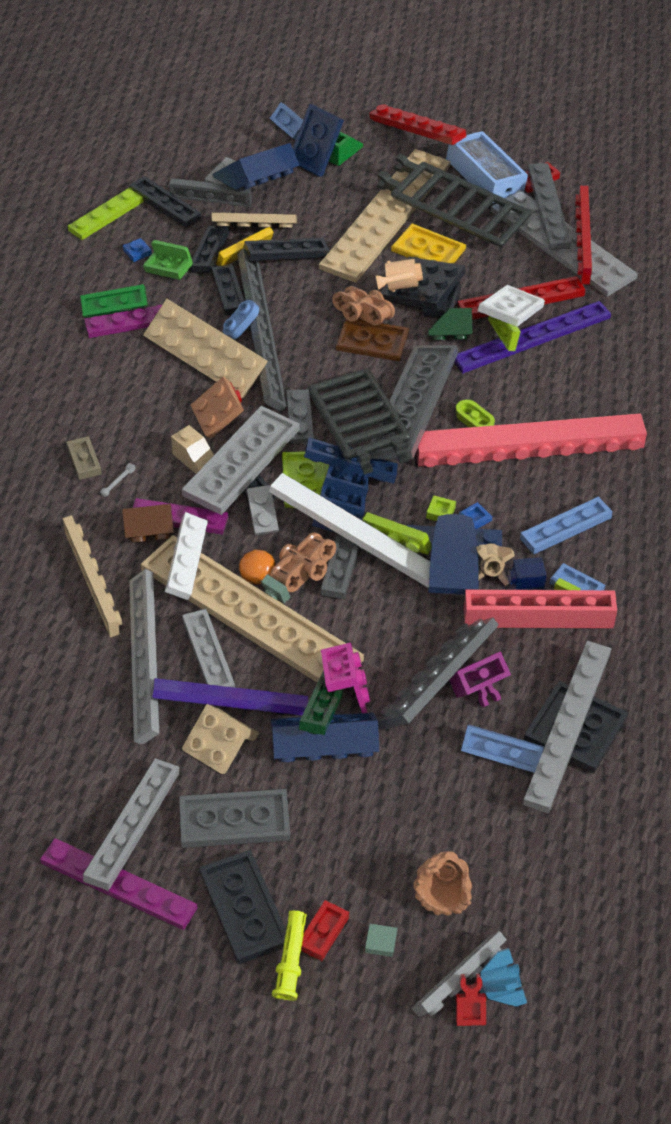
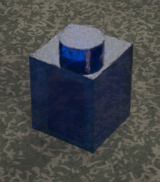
M542 557L513 560L512 570L508 571V579L510 584H514L515 590H545L547 575Z

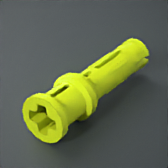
M289 911L281 963L276 966L278 976L276 989L272 990V996L277 999L295 1001L298 996L295 993L297 978L301 976V969L298 965L307 914L300 911Z

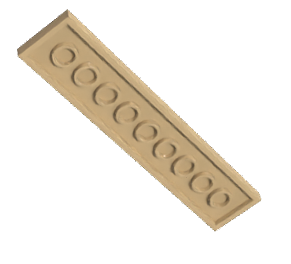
M417 149L408 157L409 161L418 165L421 162H426L444 171H447L450 167L449 160ZM396 171L391 178L402 182L409 173ZM423 171L402 193L412 197L433 174ZM381 189L319 263V269L356 283L416 208L391 197L392 191ZM431 189L419 201L422 202Z
M174 535L141 563L142 571L147 569L153 572V578L165 586L173 559L174 546L177 542V537ZM200 553L192 594L188 600L201 609H206L209 614L318 683L324 670L321 649L346 643ZM359 652L362 663L364 661V654Z

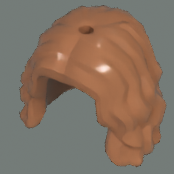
M449 851L435 854L418 868L413 888L416 891V899L420 901L426 910L433 911L435 915L444 914L449 916L452 913L461 914L471 904L472 896L470 892L472 883L469 878V868L464 860L458 858L457 854Z

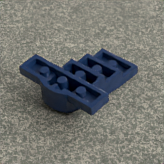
M308 438L304 457L313 462H322L329 465L319 495L362 521L365 512V498L368 492V476L376 478L381 482L394 484L397 477L398 464L384 459L371 458L369 461L373 472L364 474L357 458L345 459L338 445ZM313 519L312 526L336 533Z
M445 514L438 516L436 526L407 525L427 533L432 545L428 593L465 595L466 590H478L479 572L476 547L486 544H496L502 547V530L475 529L473 519L465 515Z

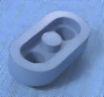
M252 300L242 302L232 316L224 322L223 333L233 340L240 337L257 317L259 306Z

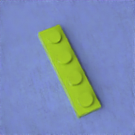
M128 188L68 225V231L83 240L143 203V197Z

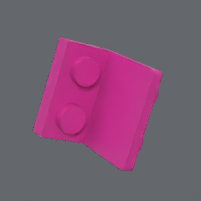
M351 642L321 649L325 683L328 692L354 686L362 714L367 713L366 703L370 702L367 687L363 688V685H367L364 669L358 668L362 667L359 652H353Z

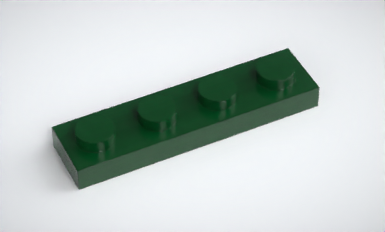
M324 670L299 723V730L307 731L314 735L326 734L345 690L344 688L328 692Z

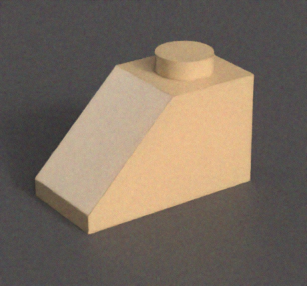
M190 425L171 436L173 455L196 474L214 456L205 438Z

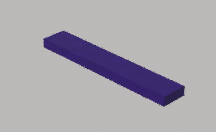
M158 678L154 679L152 697L155 699L303 715L308 704V696Z

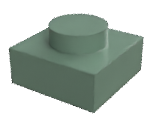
M268 574L261 581L265 593L282 603L290 599L287 587Z

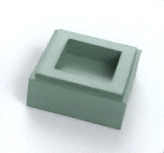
M370 924L365 953L393 957L397 928Z

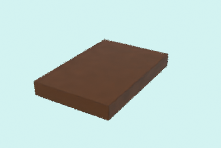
M345 319L336 344V350L400 362L408 338L409 328L383 323L375 326L360 319L353 322Z

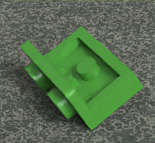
M153 240L151 245L154 253L144 263L143 267L145 272L180 280L193 262L187 247Z

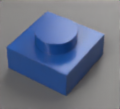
M141 238L123 245V251L133 262L152 255L151 249Z

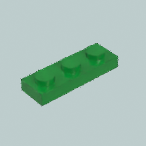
M144 284L80 296L84 318L148 307Z

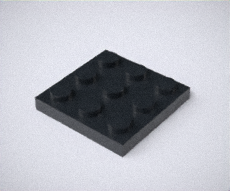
M408 257V259H415L416 264L421 263L423 280L418 281L417 287L398 289L395 292L389 291L387 284L381 294L384 300L392 303L438 310L456 287L457 282L465 275V265Z
M558 681L524 734V741L545 747L568 690V684ZM594 697L569 762L594 774L626 722L629 712Z

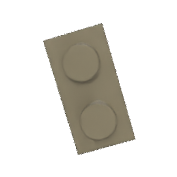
M89 436L66 442L79 480L102 475L101 467Z

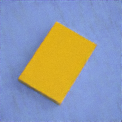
M411 224L391 246V251L405 257H417L446 263H455L466 249V244L415 224Z

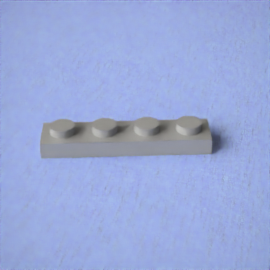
M204 609L182 615L185 629L205 683L235 687L207 610Z
M500 931L487 937L411 1009L419 1017L425 1014L432 1016L444 1006L441 1001L449 995L451 998L462 989L459 982L460 975L465 974V978L468 977L469 979L475 977L483 969L481 964L486 959L490 961L501 950L500 946L507 939Z

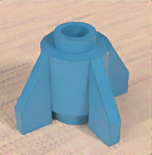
M509 948L498 951L481 970L482 987L480 993H485L490 1000L519 1006L526 1004L527 1000L523 988L516 990V988L522 987L518 964L508 965L513 963Z

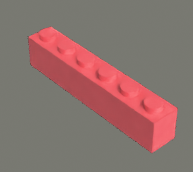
M465 591L464 623L468 625L473 624L478 619L486 620L493 617L499 624L497 628H614L617 614L615 591Z

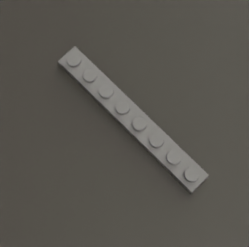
M144 569L129 581L134 742L138 744H145L159 734L158 699L152 698L154 679L157 678L153 572Z
M590 641L586 642L525 795L523 805L549 814L609 659L611 648Z

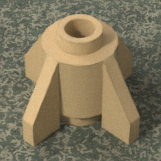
M496 544L479 545L476 547L479 558V580L485 576L484 574L489 576L498 575L505 586L508 585L509 580L503 569L505 562L515 556L514 551L511 548L497 546Z

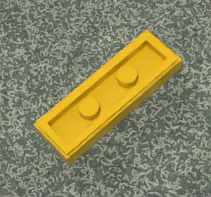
M267 227L220 251L216 265H228L238 260L237 254L244 249V241L271 240L274 233L273 230Z

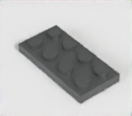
M287 789L179 796L182 848L290 841Z

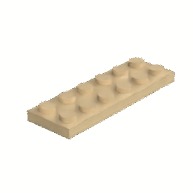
M168 299L165 300L143 335L217 382L222 377H225L232 383L235 390H239L241 398L247 395L268 362Z

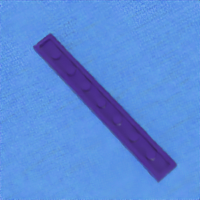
M598 301L520 330L516 351H508L501 339L498 338L458 353L454 364L463 374L611 318V313Z

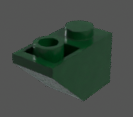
M472 308L448 309L427 331V336H432V340H445V335H454V340L467 339V335H472Z

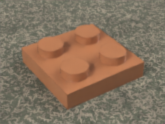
M225 377L218 380L191 404L194 414L205 436L208 438L214 437L244 411L229 380Z

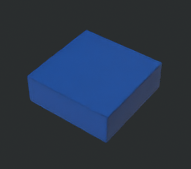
M478 502L459 512V515H465L473 519L475 529L492 521V516Z

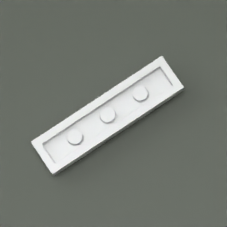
M186 512L183 515L165 592L186 600L190 598L207 520Z

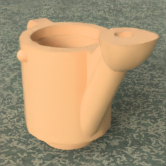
M415 259L395 262L387 261L385 263L386 277L376 276L378 289L388 284L389 291L392 292L398 289L417 287L418 281L423 280L421 263L416 264Z

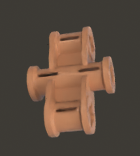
M350 286L344 292L335 293L332 298L336 309L342 311L344 317L351 322L356 321L360 317L363 321L377 326L384 319L389 320L395 314L392 303L384 300L383 295L378 290H372L367 294L361 289Z
M314 532L309 534L297 547L293 544L285 545L280 552V562L274 566L270 576L285 585L289 592L298 590L309 577L315 581L322 579L327 572L326 562L336 552L335 542L330 539L325 540L320 534Z

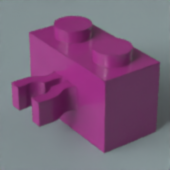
M500 651L458 669L449 681L457 698L477 691L479 703L482 707L489 705L486 699L487 694H490L494 701L501 699L499 692L493 688L492 684L510 676L511 673Z

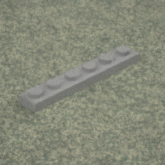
M155 758L84 872L83 882L109 891L179 775L178 766Z

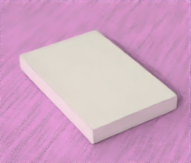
M506 285L480 303L478 311L517 327L543 308L545 300Z

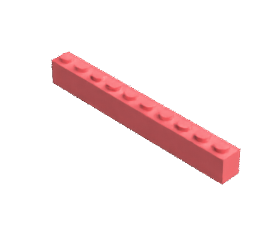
M641 414L425 431L416 450L418 467H433L443 464L456 465L458 463H480L481 461H502L515 458L522 460L527 457L545 458L551 455L568 456L575 453L591 454L599 451L614 452L623 449L637 450L644 448L647 432Z

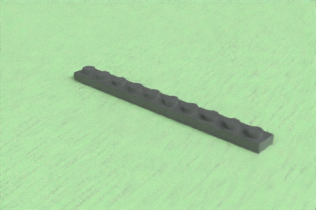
M242 249L237 255L246 300H252L259 306V313L250 324L255 353L268 361L260 373L263 400L267 406L283 411L287 404L259 261H249L244 249Z

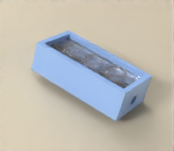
M483 131L466 135V138L454 145L449 144L446 160H449L450 164L468 182L503 198H507L520 190L524 192L528 174Z

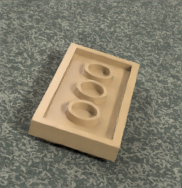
M212 213V221L217 222V226H231V222H238V226L251 227V222L258 223V227H272V223H279V227L292 228V223L297 224V215Z

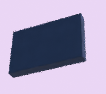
M309 104L293 146V151L300 167L321 177L324 175L344 120L314 104Z

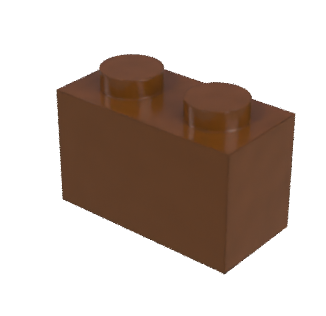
M171 504L122 509L125 538L131 539L132 543L146 542V537H155L156 540H167L170 538V535L175 534Z

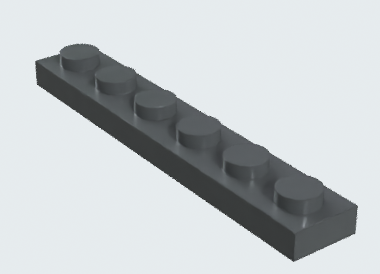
M528 164V174L549 249H571V239L549 164Z

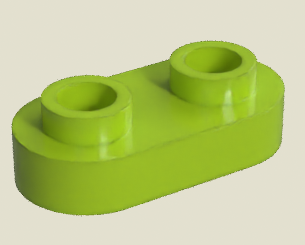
M462 400L456 405V417L469 428L494 426V417L476 402Z

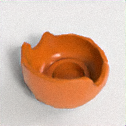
M256 549L250 551L240 561V575L250 584H261L267 574L270 576L272 569L276 566L275 560L272 555L264 550Z

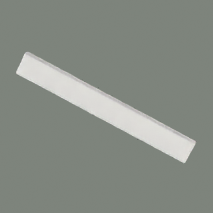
M283 473L270 486L269 492L429 588L430 561Z

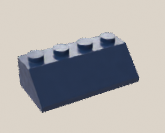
M288 143L241 158L212 175L215 179L235 190L242 187L247 190L256 186L255 183L259 186L268 182V179L271 182L282 176L286 177L294 173L293 169L300 165L291 144Z
M374 712L334 714L325 735H314L307 731L299 730L301 717L271 719L274 759H279L280 762L295 761V757H305L306 760H319L324 755H332L334 759L346 758L347 754L358 753L359 757L373 756V752H380L378 720Z

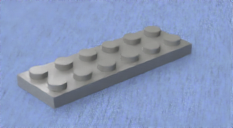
M260 406L184 486L182 496L222 515L299 431L300 424Z

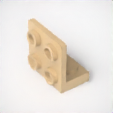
M206 704L185 741L182 750L219 773L225 774L245 739L254 741L259 732L219 708Z

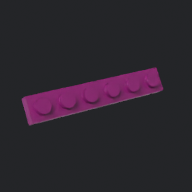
M56 838L40 859L41 864L182 930L186 928L198 909L196 903L121 869L109 891L83 882V874L94 856Z

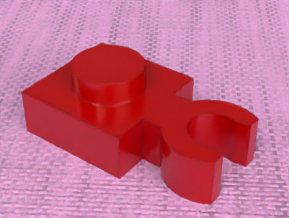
M461 974L459 982L464 994H456L457 1026L486 1025L485 993H478L482 987L481 976L476 974V982L473 985L466 984L465 974Z

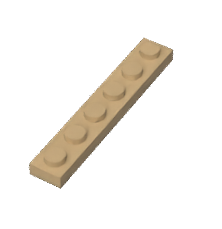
M72 516L63 518L66 537L110 637L120 635L119 625H122L118 610L114 611L112 608L114 607V602L110 592L106 593L104 590L106 589V584L103 576H98L97 574L99 569L96 559L89 556L91 554L90 546L87 540H82L84 536L81 525L75 524Z

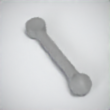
M129 463L121 475L107 488L101 489L100 494L103 497H107L112 488L128 473H132L135 470V465Z

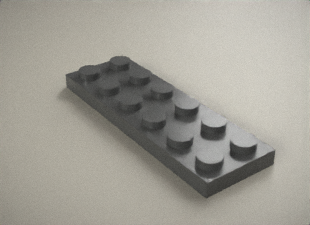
M493 617L486 620L478 619L471 625L466 623L459 627L455 632L457 635L441 646L442 651L439 655H435L427 661L426 669L414 675L411 679L412 684L398 692L396 695L397 700L393 704L387 705L380 712L382 716L378 719V727L385 730L410 723L499 626Z

